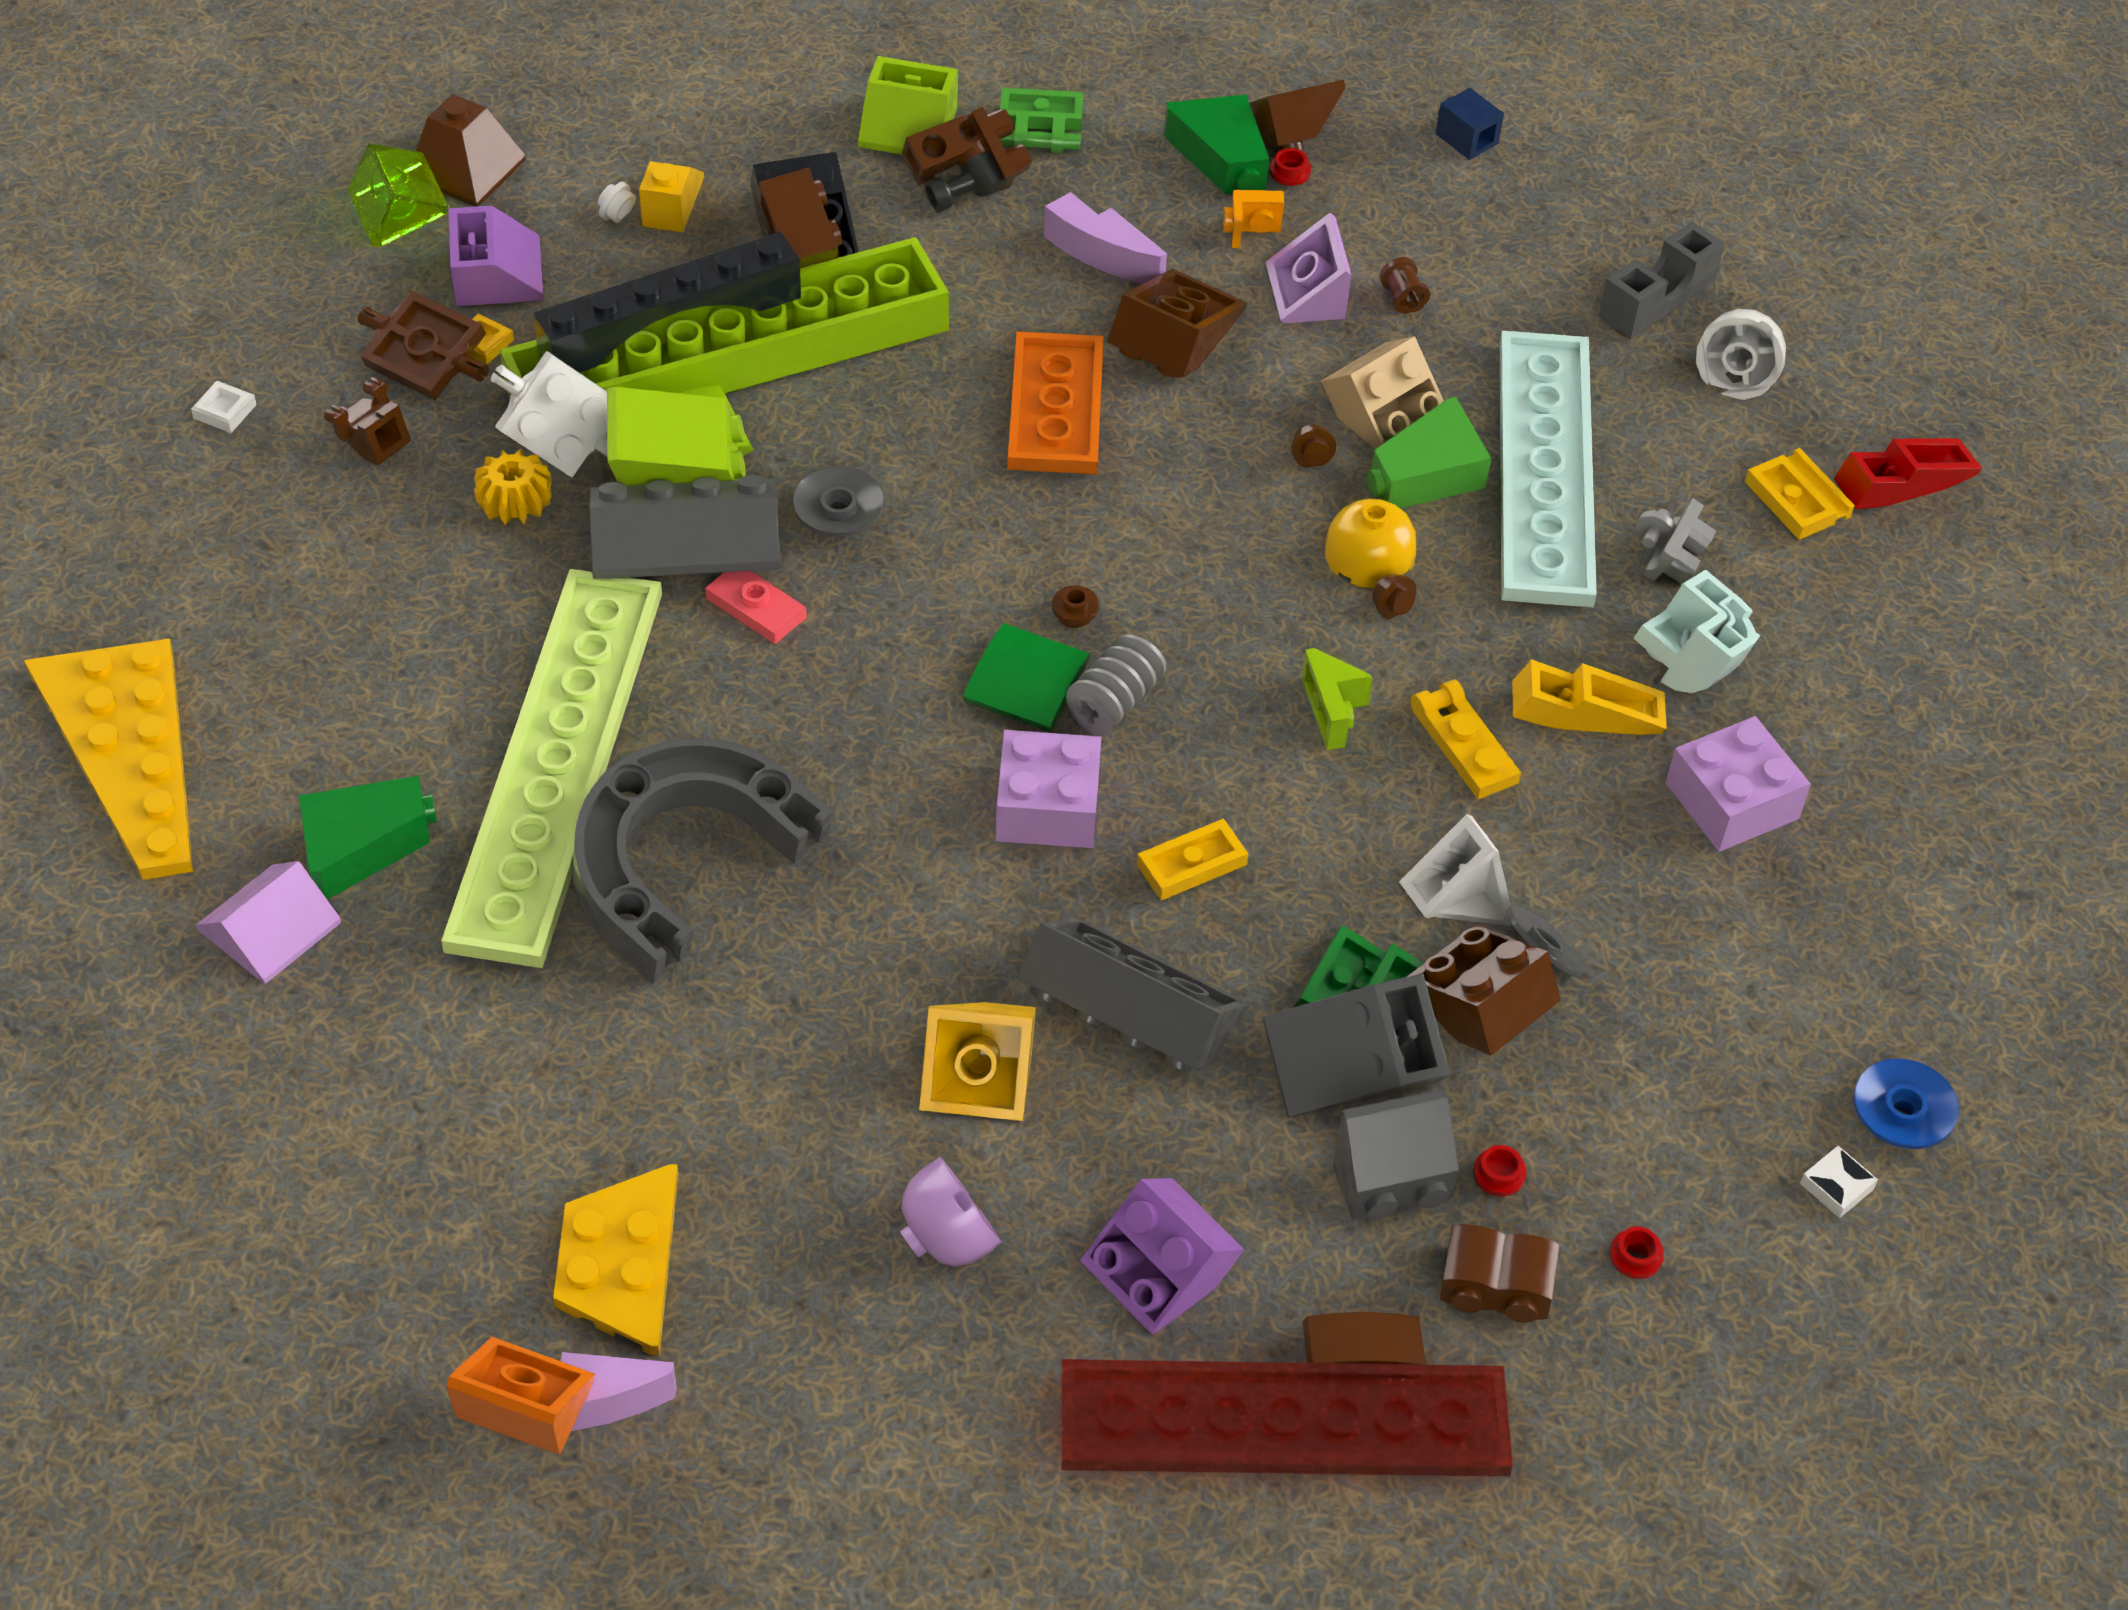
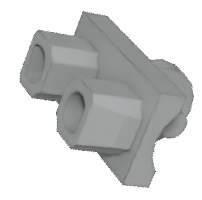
M1692 498L1682 516L1675 517L1673 520L1670 518V512L1666 509L1650 510L1641 514L1636 523V531L1642 539V544L1647 548L1657 546L1642 574L1643 576L1655 581L1662 573H1665L1678 583L1683 584L1694 574L1701 560L1683 549L1682 546L1699 556L1707 548L1716 533V530L1698 519L1704 507L1703 504Z

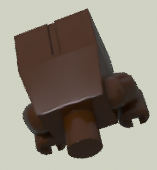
M372 377L369 379L371 383L364 382L363 391L372 396L373 399L362 398L350 408L332 405L330 407L333 411L326 409L324 418L333 424L335 434L341 441L347 442L364 459L379 465L392 456L394 452L399 451L411 442V438L399 405L391 401L389 402L386 394V383Z

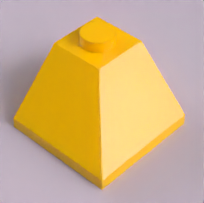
M988 1002L929 1006L919 1110L1023 1121L1032 1056L1036 1007Z

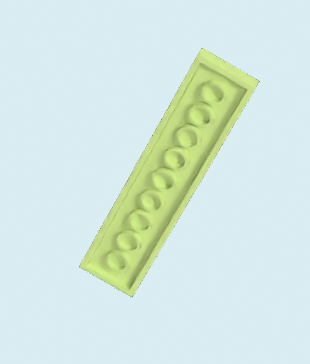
M575 569L569 570L441 940L443 953L543 968L573 875L575 830L579 812L591 788L606 772L662 597L661 582L630 577L593 579L592 572Z

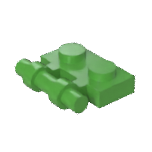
M1002 88L1000 110H1007L1015 128L1012 135L1000 139L1002 145L1014 147L1022 143L1026 149H1051V153L1064 154V150H1080L1081 134L1065 133V131L1081 132L1084 92ZM1028 129L1052 130V132L1028 131Z

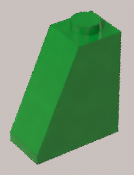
M1246 94L1166 103L1165 139L1225 194H1232L1233 190H1266L1269 157Z
M419 775L299 795L309 874L327 900L429 844L430 837L427 824L437 823L432 793L422 795Z

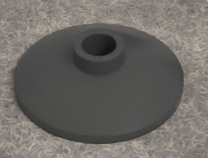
M845 466L826 467L810 473L799 482L793 494V509L798 520L805 527L816 533L834 537L850 536L867 530L878 521L884 509V493L879 483L864 471Z
M1511 904L1508 907L1506 914L1519 940L1530 946H1536L1548 951L1553 969L1578 978H1582L1588 972V967L1579 952L1572 949L1565 942L1562 934L1552 925L1521 905Z

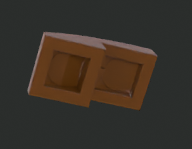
M1343 1312L1307 1316L1302 1321L1308 1370L1358 1377L1366 1368L1404 1374H1418L1426 1366L1418 1316L1380 1312Z

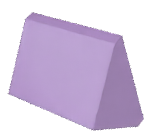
M1329 213L1266 261L1280 321L1283 323L1346 319L1352 275L1336 217Z
M299 861L271 865L195 926L201 934L263 984H266L341 923V919Z

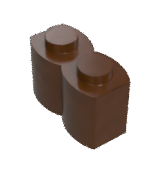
M1452 1225L1440 1300L1451 1303L1455 1309L1467 1313L1494 1309L1506 1314L1511 1320L1522 1323L1548 1319L1553 1296L1559 1244L1534 1235H1505L1497 1230L1478 1225Z

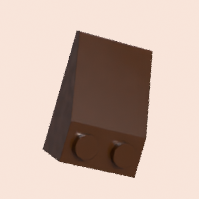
M1171 269L1122 295L1107 342L1119 347L1120 353L1128 358L1135 360L1144 359L1157 365L1158 371L1164 375L1184 378L1202 365L1246 309L1247 302L1175 269Z

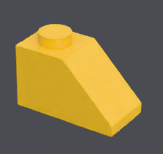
M650 161L639 188L642 226L684 232L703 182L704 172L692 167Z

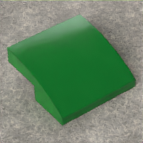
M1003 623L983 653L962 697L969 704L1052 733L1066 703V693L1069 687L1078 681L1079 677L1084 673L1091 656L1090 653Z
M1342 925L1335 933L1294 1007L1370 985L1405 978L1424 963L1394 943L1386 951H1383Z

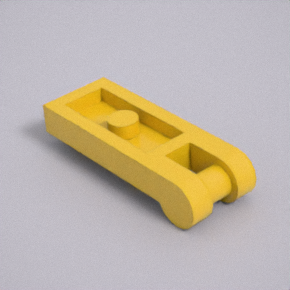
M1453 679L1440 684L1439 690L1432 693L1424 690L1411 695L1410 704L1412 711L1478 800L1519 784L1520 770L1466 700L1464 690L1457 680ZM1446 707L1451 714L1442 717L1438 710Z

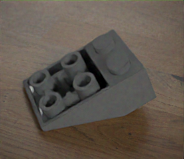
M1423 974L1370 985L1262 1017L1288 1118L1434 1085L1450 1075Z

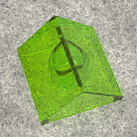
M368 143L347 191L373 248L380 247L448 213L449 206L422 152Z

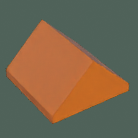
M491 1337L449 1375L446 1388L455 1417L560 1455L593 1385L595 1373Z

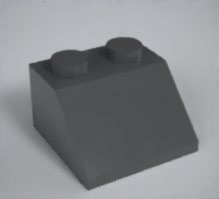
M1445 1089L1343 1110L1333 1169L1352 1219L1369 1216L1372 1219H1381L1393 1214L1397 1209L1415 1205L1431 1208L1442 1204L1447 1198L1453 1197L1459 1168L1449 1101Z

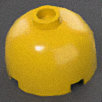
M1367 498L1354 501L1339 511L1331 522L1326 536L1325 559L1331 571L1337 576L1340 572L1342 575L1351 578V584L1358 587L1374 588L1384 576L1388 574L1404 575L1409 569L1411 571L1414 566L1416 531L1407 514L1397 505L1381 499Z

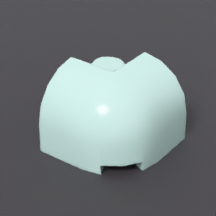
M1704 570L1683 583L1667 609L1643 624L1633 639L1642 645L1653 659L1662 662L1669 668L1660 682L1675 691L1694 693L1708 689L1730 674L1742 663L1760 635L1755 632L1749 620L1753 612L1752 609L1712 574Z

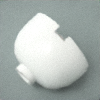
M1736 309L1723 313L1707 326L1697 346L1696 365L1701 378L1707 385L1710 382L1711 385L1729 389L1721 394L1746 400L1764 394L1779 378L1785 365L1786 343L1781 329L1770 317L1756 310ZM1729 371L1734 375H1742L1743 381L1733 384L1725 374Z

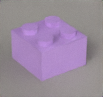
M1756 716L1676 747L1665 782L1719 852L1798 820L1811 785Z
M1004 730L996 808V841L1093 848L1102 737Z

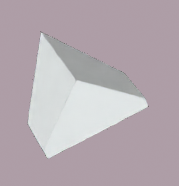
M1466 814L1399 883L1425 918L1438 917L1511 926L1506 914V910L1510 906V900L1499 851L1474 818Z

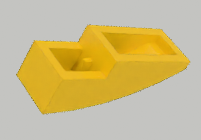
M1531 659L1512 680L1513 717L1556 729L1634 735L1662 734L1667 729L1665 692L1584 663L1572 674Z

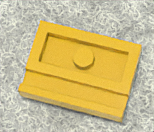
M1800 448L1795 449L1793 455L1789 457L1781 455L1747 471L1745 483L1798 540L1835 525L1837 519L1843 517L1847 520L1852 516L1855 505Z

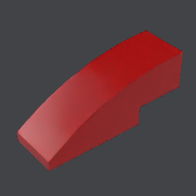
M1959 438L1892 439L1885 452H1850L1833 479L1846 497L1855 505V509L1878 508L1950 488L1978 475L1982 467Z

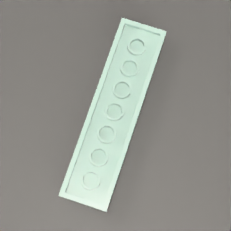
M1502 330L1500 338L1501 600L1594 608L1597 591L1589 337Z

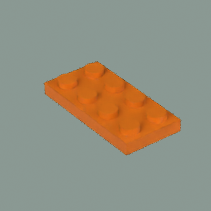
M1016 331L1007 470L1097 474L1104 336Z

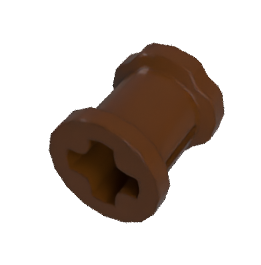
M1399 257L1389 261L1382 268L1379 276L1383 287L1390 290L1393 295L1392 303L1396 311L1403 314L1421 310L1430 300L1431 295L1427 285L1420 283L1416 276L1418 269L1414 261L1408 257ZM1399 270H1403L1404 273L1402 274V276ZM1408 296H1409V298H1410V300H1411L1410 302H1408V301L1406 300V298H1407Z

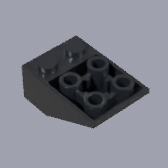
M837 151L753 164L750 186L763 237L771 234L757 199L759 182L809 167L813 180H820L825 189L828 205L823 207L828 221L835 220L839 227L842 238V245L838 246L839 257L859 252Z

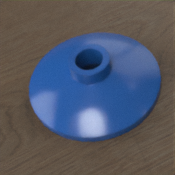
M1894 1058L1877 1062L1861 1074L1855 1086L1853 1096L1854 1107L1863 1125L1877 1138L1896 1147L1923 1149L1937 1145L1951 1134L1959 1117L1958 1099L1950 1083L1933 1068L1914 1060ZM1896 1109H1903L1907 1111L1909 1115L1900 1113Z

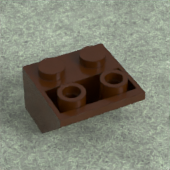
M809 167L759 182L757 199L769 232L774 234L781 231L800 258V268L839 258L838 246L842 245L840 230L835 220L828 221L823 207L828 205L825 189L820 180H813Z
M1478 924L1462 932L1457 939L1436 955L1428 958L1423 965L1407 976L1423 974L1436 1019L1458 1042L1488 1055L1494 1054L1561 1001L1548 951L1536 946H1530L1523 941Z

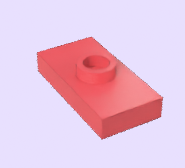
M752 571L724 572L705 588L707 600L774 644L778 643L807 618L806 606Z

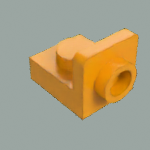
M1233 190L1232 207H1224L1223 233H1231V248H1240L1242 231L1257 233L1281 232L1284 191Z

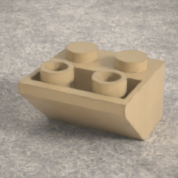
M1415 336L1385 342L1321 380L1338 419L1375 449L1444 402Z

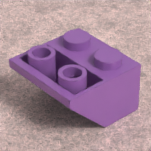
M493 206L448 208L450 268L456 306L544 300L540 237L537 233Z
M1173 1178L1140 1179L1080 1261L1151 1334H1156L1214 1290L1243 1253L1244 1249Z

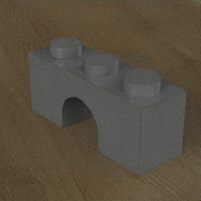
M1694 222L1689 223L1664 240L1661 254L1651 270L1635 259L1607 278L1599 317L1626 337L1632 339L1715 282L1724 243Z

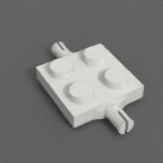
M548 351L545 352L534 370L523 378L509 371L503 365L495 369L509 381L504 380L493 372L491 382L496 383L511 393L508 408L495 426L498 430L533 453L538 454L539 457L572 478L586 457L595 449L607 456L606 390Z

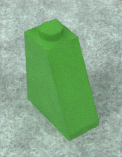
M1456 397L1446 399L1374 450L1372 467L1367 472V484L1372 496H1378L1381 500L1395 504L1399 508L1486 488L1491 457Z

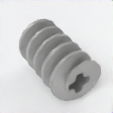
M1131 634L1120 636L1112 643L1111 647L1102 653L1099 659L1091 664L1087 671L1082 673L1079 680L1069 687L1066 693V702L1072 717L1082 728L1095 736L1109 734L1112 731L1113 725L1120 723L1124 714L1130 712L1134 704L1144 697L1145 692L1155 686L1156 680L1164 676L1166 672L1164 657L1152 643L1142 637Z

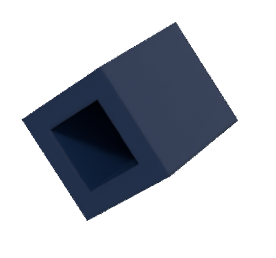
M1468 88L1453 97L1447 98L1440 104L1436 135L1468 160H1471L1499 144L1504 113L1473 89Z

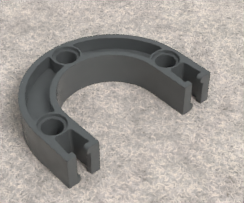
M682 738L652 744L631 753L609 768L591 788L581 807L575 830L572 864L573 881L580 906L596 932L653 984L668 971V968L665 966L667 952L662 947L656 949L647 938L649 936L655 937L674 952L673 957L680 962L690 953L693 930L640 882L631 868L626 848L634 833L646 821L661 812L677 807L707 806L717 808L743 820L794 864L808 852L806 844L809 831L813 833V839L818 843L829 834L833 810L777 762L748 747L707 738ZM622 792H632V793H635L636 796H631V797H630V796H625V795H623V794H621V793H622ZM761 797H772L778 801H766ZM790 819H794L799 824H801L802 827L798 829V827ZM632 914L637 919L625 920L620 918L619 915Z

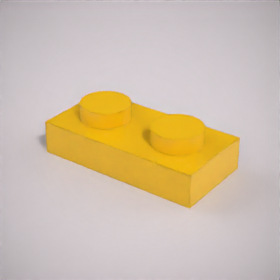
M1223 818L1138 853L1137 867L1162 901L1246 866L1248 852Z

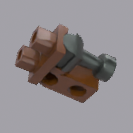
M981 107L972 111L971 114L960 116L908 136L902 151L918 185L924 183L928 201L937 213L951 208L954 197L970 192L983 197L1011 187L1014 178L1028 170L1032 163V159L1022 143L1005 150L1000 139L1012 135L1014 131L1013 122L1006 109L986 114L984 108ZM957 164L962 171L960 175L947 182L939 176L934 178L936 174L955 167Z

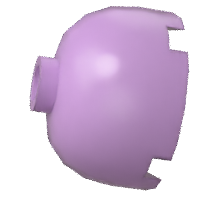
M939 1157L932 1163L927 1164L909 1181L903 1193L901 1206L908 1226L900 1232L918 1257L928 1252L939 1263L956 1267L971 1264L985 1257L1002 1243L985 1215L978 1209L965 1187L942 1158Z

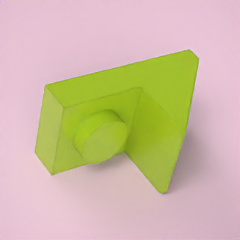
M1316 648L1305 649L1301 679L1327 750L1344 748L1348 729L1354 727L1353 708L1368 706L1373 681L1372 676Z

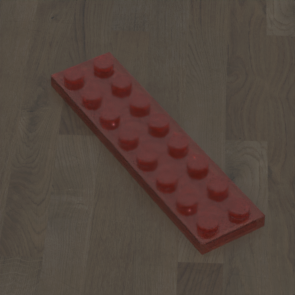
M1062 1359L1061 1470L1510 1477L1513 1468L1504 1366Z

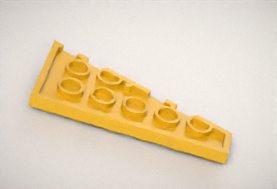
M170 639L24 660L28 674L40 691L49 712L51 711L63 737L86 779L93 787L106 815L109 816L142 880L193 872L175 668Z

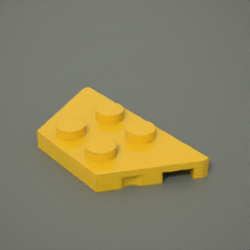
M677 1164L663 1166L565 1203L553 1295L555 1308L575 1318H586L594 1324L595 1328L613 1337L618 1333L642 1345L643 1352L656 1356L660 1355L678 1184Z

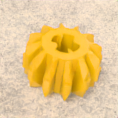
M502 449L499 458L485 457L483 467L476 469L474 477L476 487L474 488L475 500L479 504V508L484 509L488 519L500 516V519L506 525L512 518H518L525 524L527 514L541 517L543 506L550 505L552 497L551 474L547 466L542 465L538 454L526 457L522 449H519L515 454L508 455Z

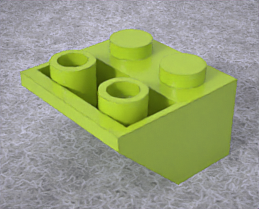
M877 56L867 83L858 147L903 155L902 151L906 137L954 119L958 108V69Z

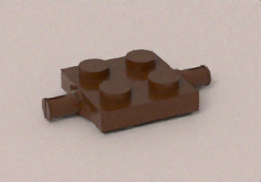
M414 291L409 293L398 308L386 316L367 306L362 308L364 313L359 312L358 323L376 331L373 341L360 357L366 367L436 401L452 378L461 372L478 382H482L484 380L483 376L487 377L488 365L470 357L471 353L486 335L482 324Z

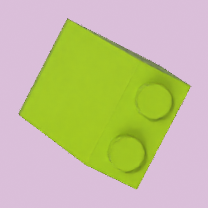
M624 387L607 388V461L617 482L628 486L646 485L653 480L689 483L703 477H711L719 481L739 480V478L746 476L742 452L738 451V442L744 441L743 423L739 414H732L726 398Z

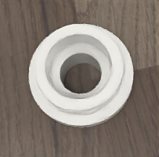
M620 182L617 185L610 184L603 190L597 202L600 206L599 216L605 221L611 219L615 223H619L630 213L635 204L636 195L630 192L631 188L625 182Z

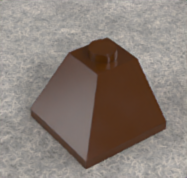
M1344 80L1267 96L1250 102L1265 149L1279 147V151L1286 148L1303 150V141L1318 136L1346 88Z
M451 94L427 117L408 171V178L469 205L478 207L526 160V156L486 107Z

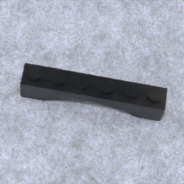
M780 231L533 312L538 353L542 358L545 352L548 351L580 373L597 367L614 349L635 333L673 314L698 307L716 305L742 306L757 311H764L800 299V258Z

